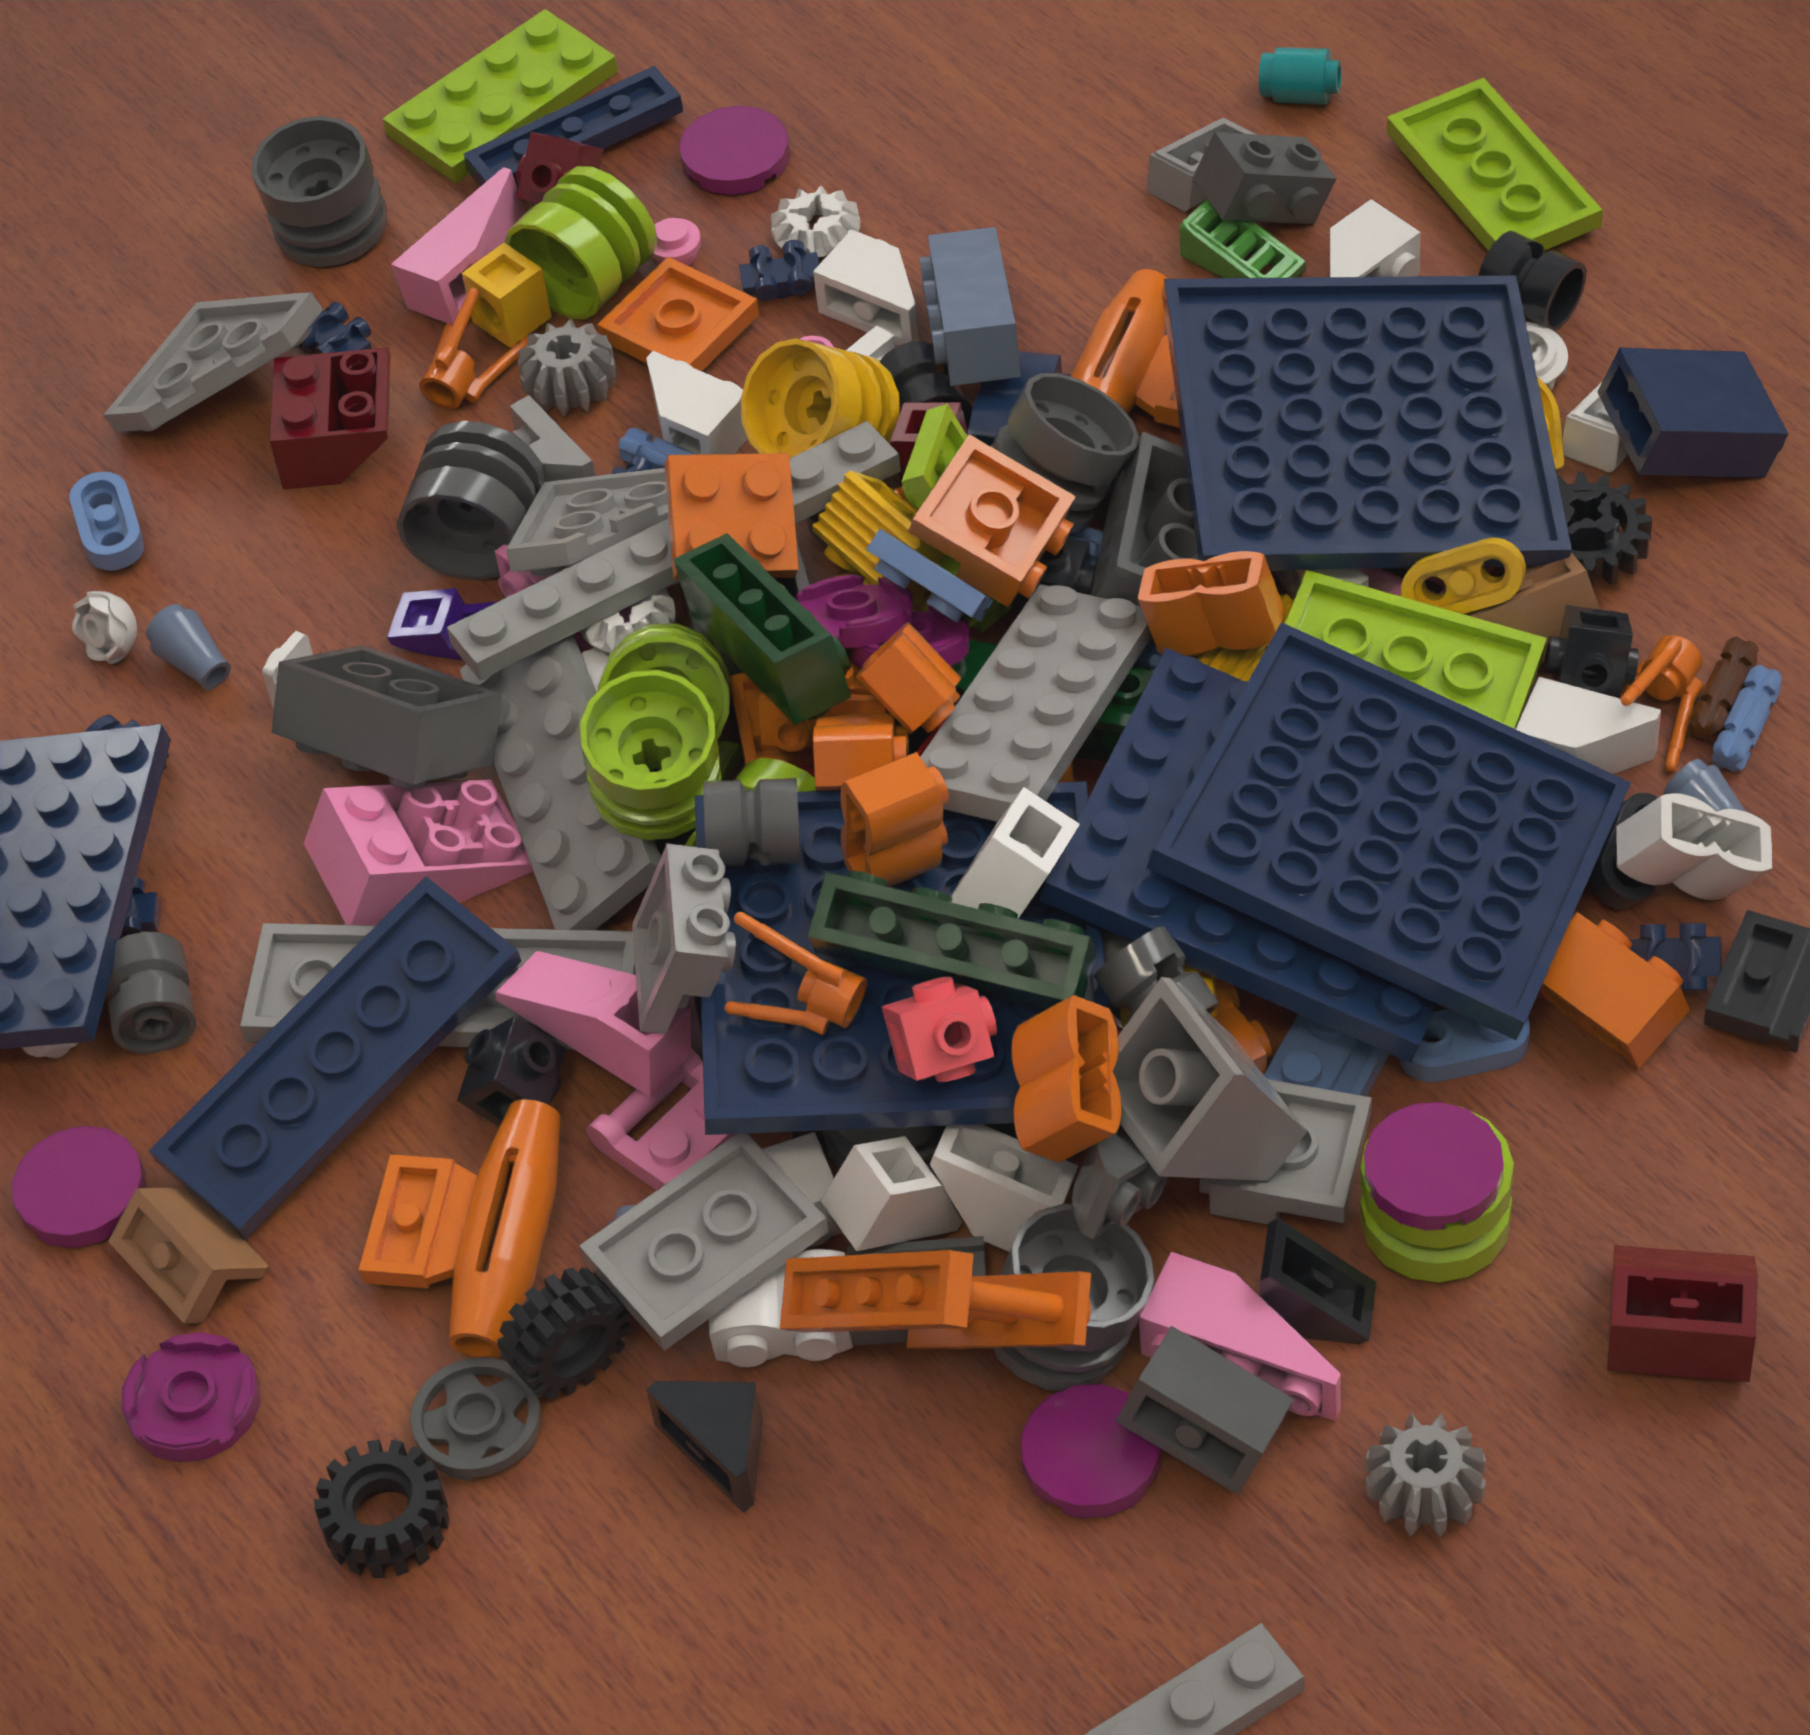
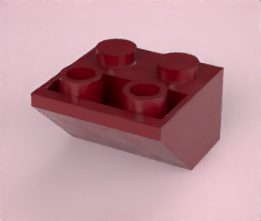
M389 347L274 358L270 445L283 490L341 484L388 439L391 359Z
M1614 1245L1607 1370L1750 1382L1757 1320L1758 1274L1755 1256Z

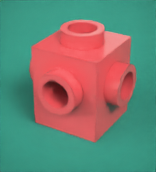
M941 977L919 983L912 987L913 997L881 1006L898 1072L916 1081L934 1075L938 1082L960 1079L976 1071L975 1062L995 1057L990 1037L996 1035L997 1026L988 999L985 996L979 997L978 990L960 983L954 984L952 977Z

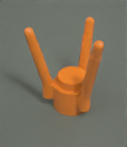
M471 288L468 291L454 324L446 323L432 363L419 383L422 394L433 404L445 409L458 408L463 399L471 403H477L485 388L519 359V350L525 348L528 342L527 335L478 378L475 377V362L467 353L457 349L479 297V291L476 288Z
M1675 635L1664 636L1658 641L1646 661H1642L1637 667L1634 682L1631 685L1623 684L1620 702L1623 706H1630L1644 691L1652 697L1663 701L1671 700L1674 697L1681 698L1664 765L1665 770L1670 773L1674 772L1678 766L1695 701L1704 689L1703 683L1695 677L1703 664L1700 651L1691 641Z
M738 912L734 915V921L737 925L808 969L797 995L799 1001L807 1004V1010L800 1011L754 1003L729 1001L724 1006L727 1014L803 1026L821 1035L825 1034L830 1022L843 1028L849 1026L858 1012L866 992L867 979L831 962L823 961L743 912Z

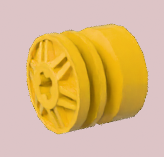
M797 338L777 342L759 355L747 374L741 395L742 425L750 444L760 454L789 453L790 458L865 421H868L890 443L900 415L899 392L893 377L876 358Z

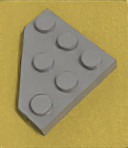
M312 292L196 302L103 415L116 432L140 430L149 432L155 430L211 395L225 389L245 375L301 344L308 337L309 327L323 311V308Z
M665 468L544 482L506 549L511 572L531 570V573L537 576L558 573L567 566L591 557L668 519Z

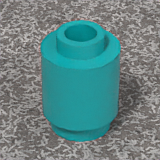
M1277 47L1274 53L1263 52L1260 59L1258 77L1260 96L1272 97L1274 103L1327 105L1331 94H1339L1341 89V61L1333 60L1332 52L1329 48Z

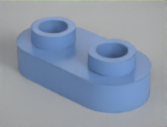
M96 472L78 480L70 491L69 500L89 562L96 568L108 571L130 566L142 555L145 543L126 482L122 477L111 472Z
M1450 1009L1434 1011L1412 1062L1410 1063L1398 1057L1399 1063L1408 1075L1424 1082H1441L1509 1067L1519 1062L1528 1050L1529 1020L1527 1017L1517 1040H1514ZM1439 1038L1441 1041L1429 1043L1424 1040Z

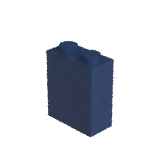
M1619 347L1597 391L1638 475L1765 478L1777 454L1782 450L1789 434L1745 352Z

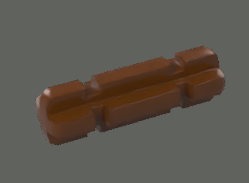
M1738 636L1726 641L1720 654L1722 659L1716 662L1700 696L1702 701L1696 704L1690 717L1689 733L1695 739L1703 738L1709 743H1715L1719 734L1725 730L1723 725L1740 690L1746 687L1743 683L1750 669L1755 667L1757 663L1756 655L1759 649L1753 641H1744Z

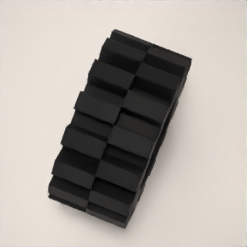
M582 1267L579 1272L574 1268L564 1269L561 1280L555 1274H552L544 1279L545 1287L540 1291L533 1286L525 1293L529 1300L524 1305L515 1303L509 1311L514 1320L503 1322L499 1330L504 1336L497 1339L498 1348L501 1350L500 1354L531 1391L539 1397L544 1394L548 1399L557 1398L560 1390L566 1396L576 1391L577 1382L581 1381L585 1386L595 1380L592 1373L598 1367L605 1371L613 1363L608 1356L611 1353H620L625 1346L621 1338L630 1335L631 1325L628 1323L631 1320L630 1312L596 1273H592L588 1268Z
M379 1439L367 1441L368 1454L360 1456L356 1446H353L344 1451L348 1461L347 1465L343 1466L334 1459L326 1467L330 1480L320 1478L316 1490L320 1499H314L315 1512L326 1544L340 1565L347 1561L350 1572L361 1576L366 1564H368L372 1578H385V1566L393 1565L397 1576L409 1572L405 1560L414 1557L421 1566L430 1559L426 1544L439 1549L444 1540L441 1528L448 1529L449 1515L446 1509L448 1504L437 1470L431 1460L426 1462L424 1453L413 1446L407 1454L402 1441L391 1439L389 1451L383 1452ZM385 1492H397L404 1494L408 1498L406 1510L399 1517L388 1523L365 1525L356 1519L358 1508L372 1496Z

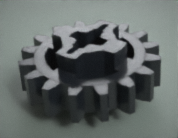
M1578 472L1573 484H1567L1565 480L1557 476L1572 548L1571 552L1586 569L1592 588L1594 578L1603 577L1611 586L1617 584L1619 569L1631 575L1636 573L1638 559H1647L1649 542L1651 540L1652 516L1645 515V499L1635 498L1630 500L1631 486L1627 483L1616 489L1610 488L1608 475L1603 474L1596 483H1588L1584 472ZM1619 525L1622 527L1624 534L1619 532Z

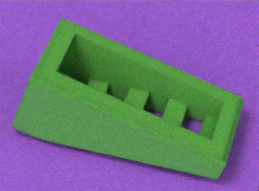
M1208 199L1197 207L1180 225V256L1223 278H1298L1306 270V261L1253 221L1222 220ZM1228 242L1231 243L1228 248L1225 246ZM1249 253L1253 255L1247 261L1243 260ZM1268 263L1274 265L1265 276L1260 273Z

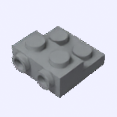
M667 844L632 923L639 1026L642 1032L666 1034L677 1008L684 1009L688 1004L689 996L709 998L721 973L729 972L732 968L736 941L734 933L728 931L730 920L727 915L730 904L731 885L728 878H723L725 866L719 856V850Z
M1267 1079L1307 1133L1270 1181L1200 1178V1193L1209 1194L1210 1214L1267 1225L1269 1222L1279 1218L1280 1212L1344 1223L1371 1117L1372 1097Z

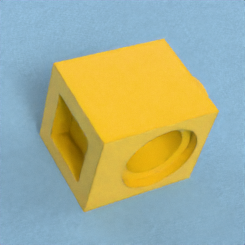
M503 242L462 272L466 295L471 288H476L479 291V297L471 315L472 322L509 348L552 317L542 267Z

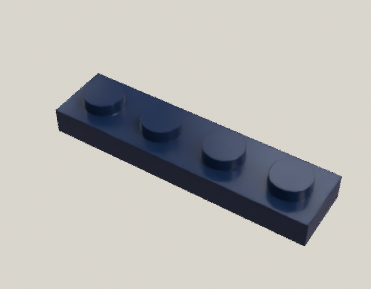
M652 66L464 153L466 169L480 187L503 167L510 169L518 188L519 185L516 180L517 167L522 156L526 154L531 132L558 136L604 149L682 113L681 95L655 66Z

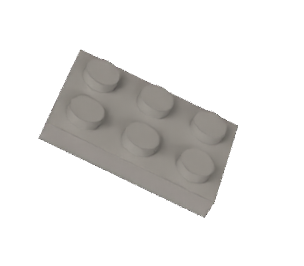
M746 1133L734 1135L579 1245L583 1261L596 1273L632 1316L665 1351L784 1265L786 1259L795 1257L827 1234L829 1229L827 1218Z

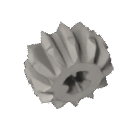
M571 319L568 320L564 327L555 328L547 323L544 334H528L526 347L519 350L518 367L522 389L545 412L557 407L562 415L565 416L571 408L579 407L588 413L590 401H606L609 387L616 384L615 377L617 371L612 345L608 342L607 335H601L596 332L592 323L579 328L574 325Z
M1412 1412L1405 1420V1431L1385 1424L1383 1431L1380 1433V1445L1370 1446V1450L1366 1455V1470L1369 1471V1476L1366 1477L1367 1496L1370 1498V1501L1379 1502V1514L1383 1517L1384 1524L1404 1517L1405 1530L1410 1537L1419 1529L1420 1524H1430L1434 1532L1441 1538L1447 1530V1518L1467 1525L1468 1520L1472 1517V1504H1480L1481 1500L1485 1497L1486 1480L1482 1474L1485 1473L1486 1458L1484 1453H1482V1448L1471 1447L1472 1435L1469 1433L1467 1426L1447 1432V1422L1441 1413L1432 1421L1431 1426L1421 1425Z

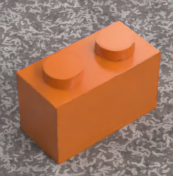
M1577 912L1568 924L1538 992V996L1639 1070L1690 1011L1680 987L1684 981L1670 965L1660 958L1652 956L1647 962L1631 951V941L1613 924L1606 920H1601L1596 926Z

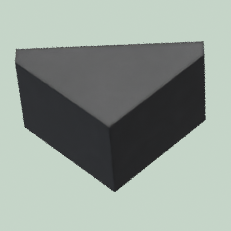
M1277 1218L1269 1222L1260 1277V1297L1304 1339L1361 1344L1368 1341L1376 1281L1281 1219Z
M656 1381L648 1387L646 1391L655 1426L743 1513L752 1507L755 1501L763 1419L755 1382Z

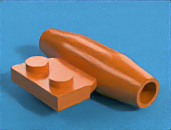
M1141 269L1133 273L1100 314L1070 377L1080 379L1101 390L1118 403L1127 415L1136 404L1152 415L1154 422L1180 428L1168 336L1165 335L1166 321L1162 300L1164 279L1168 278L1158 271Z
M524 1099L511 1103L478 1171V1175L455 1163L454 1159L390 1154L359 1266V1272L365 1284L426 1289L430 1288V1284L453 1277L449 1345L463 1356L469 1358H499L501 1350L498 1348L497 1339L504 1337L499 1331L502 1323L514 1320L509 1311L515 1303L524 1305L527 1300L525 1293L533 1287L557 1191L561 1122L558 1111L550 1105L536 1100Z

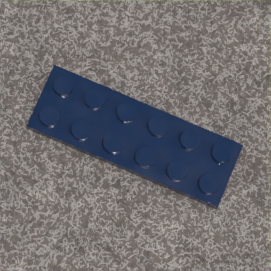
M425 876L149 1150L150 1154L162 1168L246 1240L522 961L518 950Z

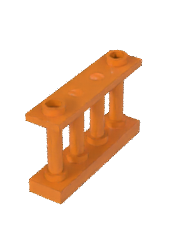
M954 1250L786 1259L780 1329L802 1333L908 1330L906 1348L916 1350L1085 1346L1087 1324L1091 1315L1089 1299L1091 1273L1077 1271L972 1276L974 1254Z

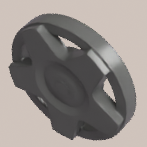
M476 1357L454 1362L433 1374L423 1384L414 1399L410 1423L417 1448L424 1453L426 1461L431 1460L435 1468L449 1474L452 1478L474 1480L475 1477L488 1476L500 1472L516 1463L519 1459H524L537 1441L536 1437L540 1430L542 1413L538 1396L531 1391L508 1362L495 1358ZM475 1375H492L504 1379L486 1387L480 1383ZM445 1388L446 1404L427 1411L434 1397ZM528 1402V1417L526 1424H524L515 1416ZM431 1444L448 1445V1456L438 1451ZM497 1452V1454L487 1457L490 1453Z

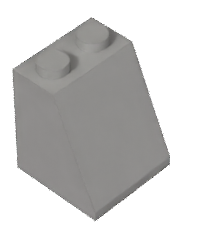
M1161 977L1117 1037L1119 1050L1113 1073L1121 1096V1126L1158 1176L1270 1181L1307 1131L1236 1038L1171 978Z

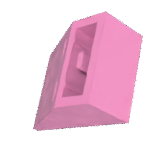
M491 779L428 782L426 787L420 789L401 788L392 784L323 788L303 843L346 925L376 926L425 876L461 903L534 872L516 822Z

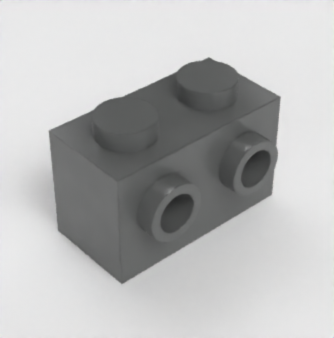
M1214 132L1193 176V180L1222 220L1297 224L1315 223L1337 180L1323 161L1319 150L1312 146L1305 137Z
M1171 1326L1139 1377L1116 1422L1239 1495L1294 1398Z

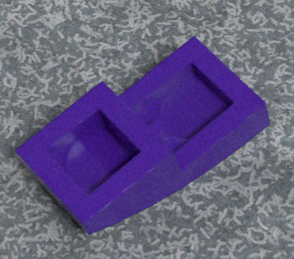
M456 588L402 593L387 638L391 645L412 652L463 660L450 643L447 627L497 602L465 604Z

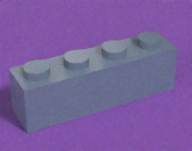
M996 227L928 235L930 256L919 257L931 340L933 342L935 365L947 364L950 386L1021 377L1016 323Z

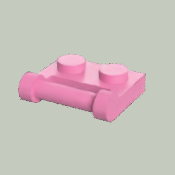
M692 1048L691 1056L651 1098L636 1089L610 1115L600 1114L586 1127L589 1139L601 1152L656 1191L736 1135H705L703 1062ZM681 1082L691 1088L638 1141L627 1135Z

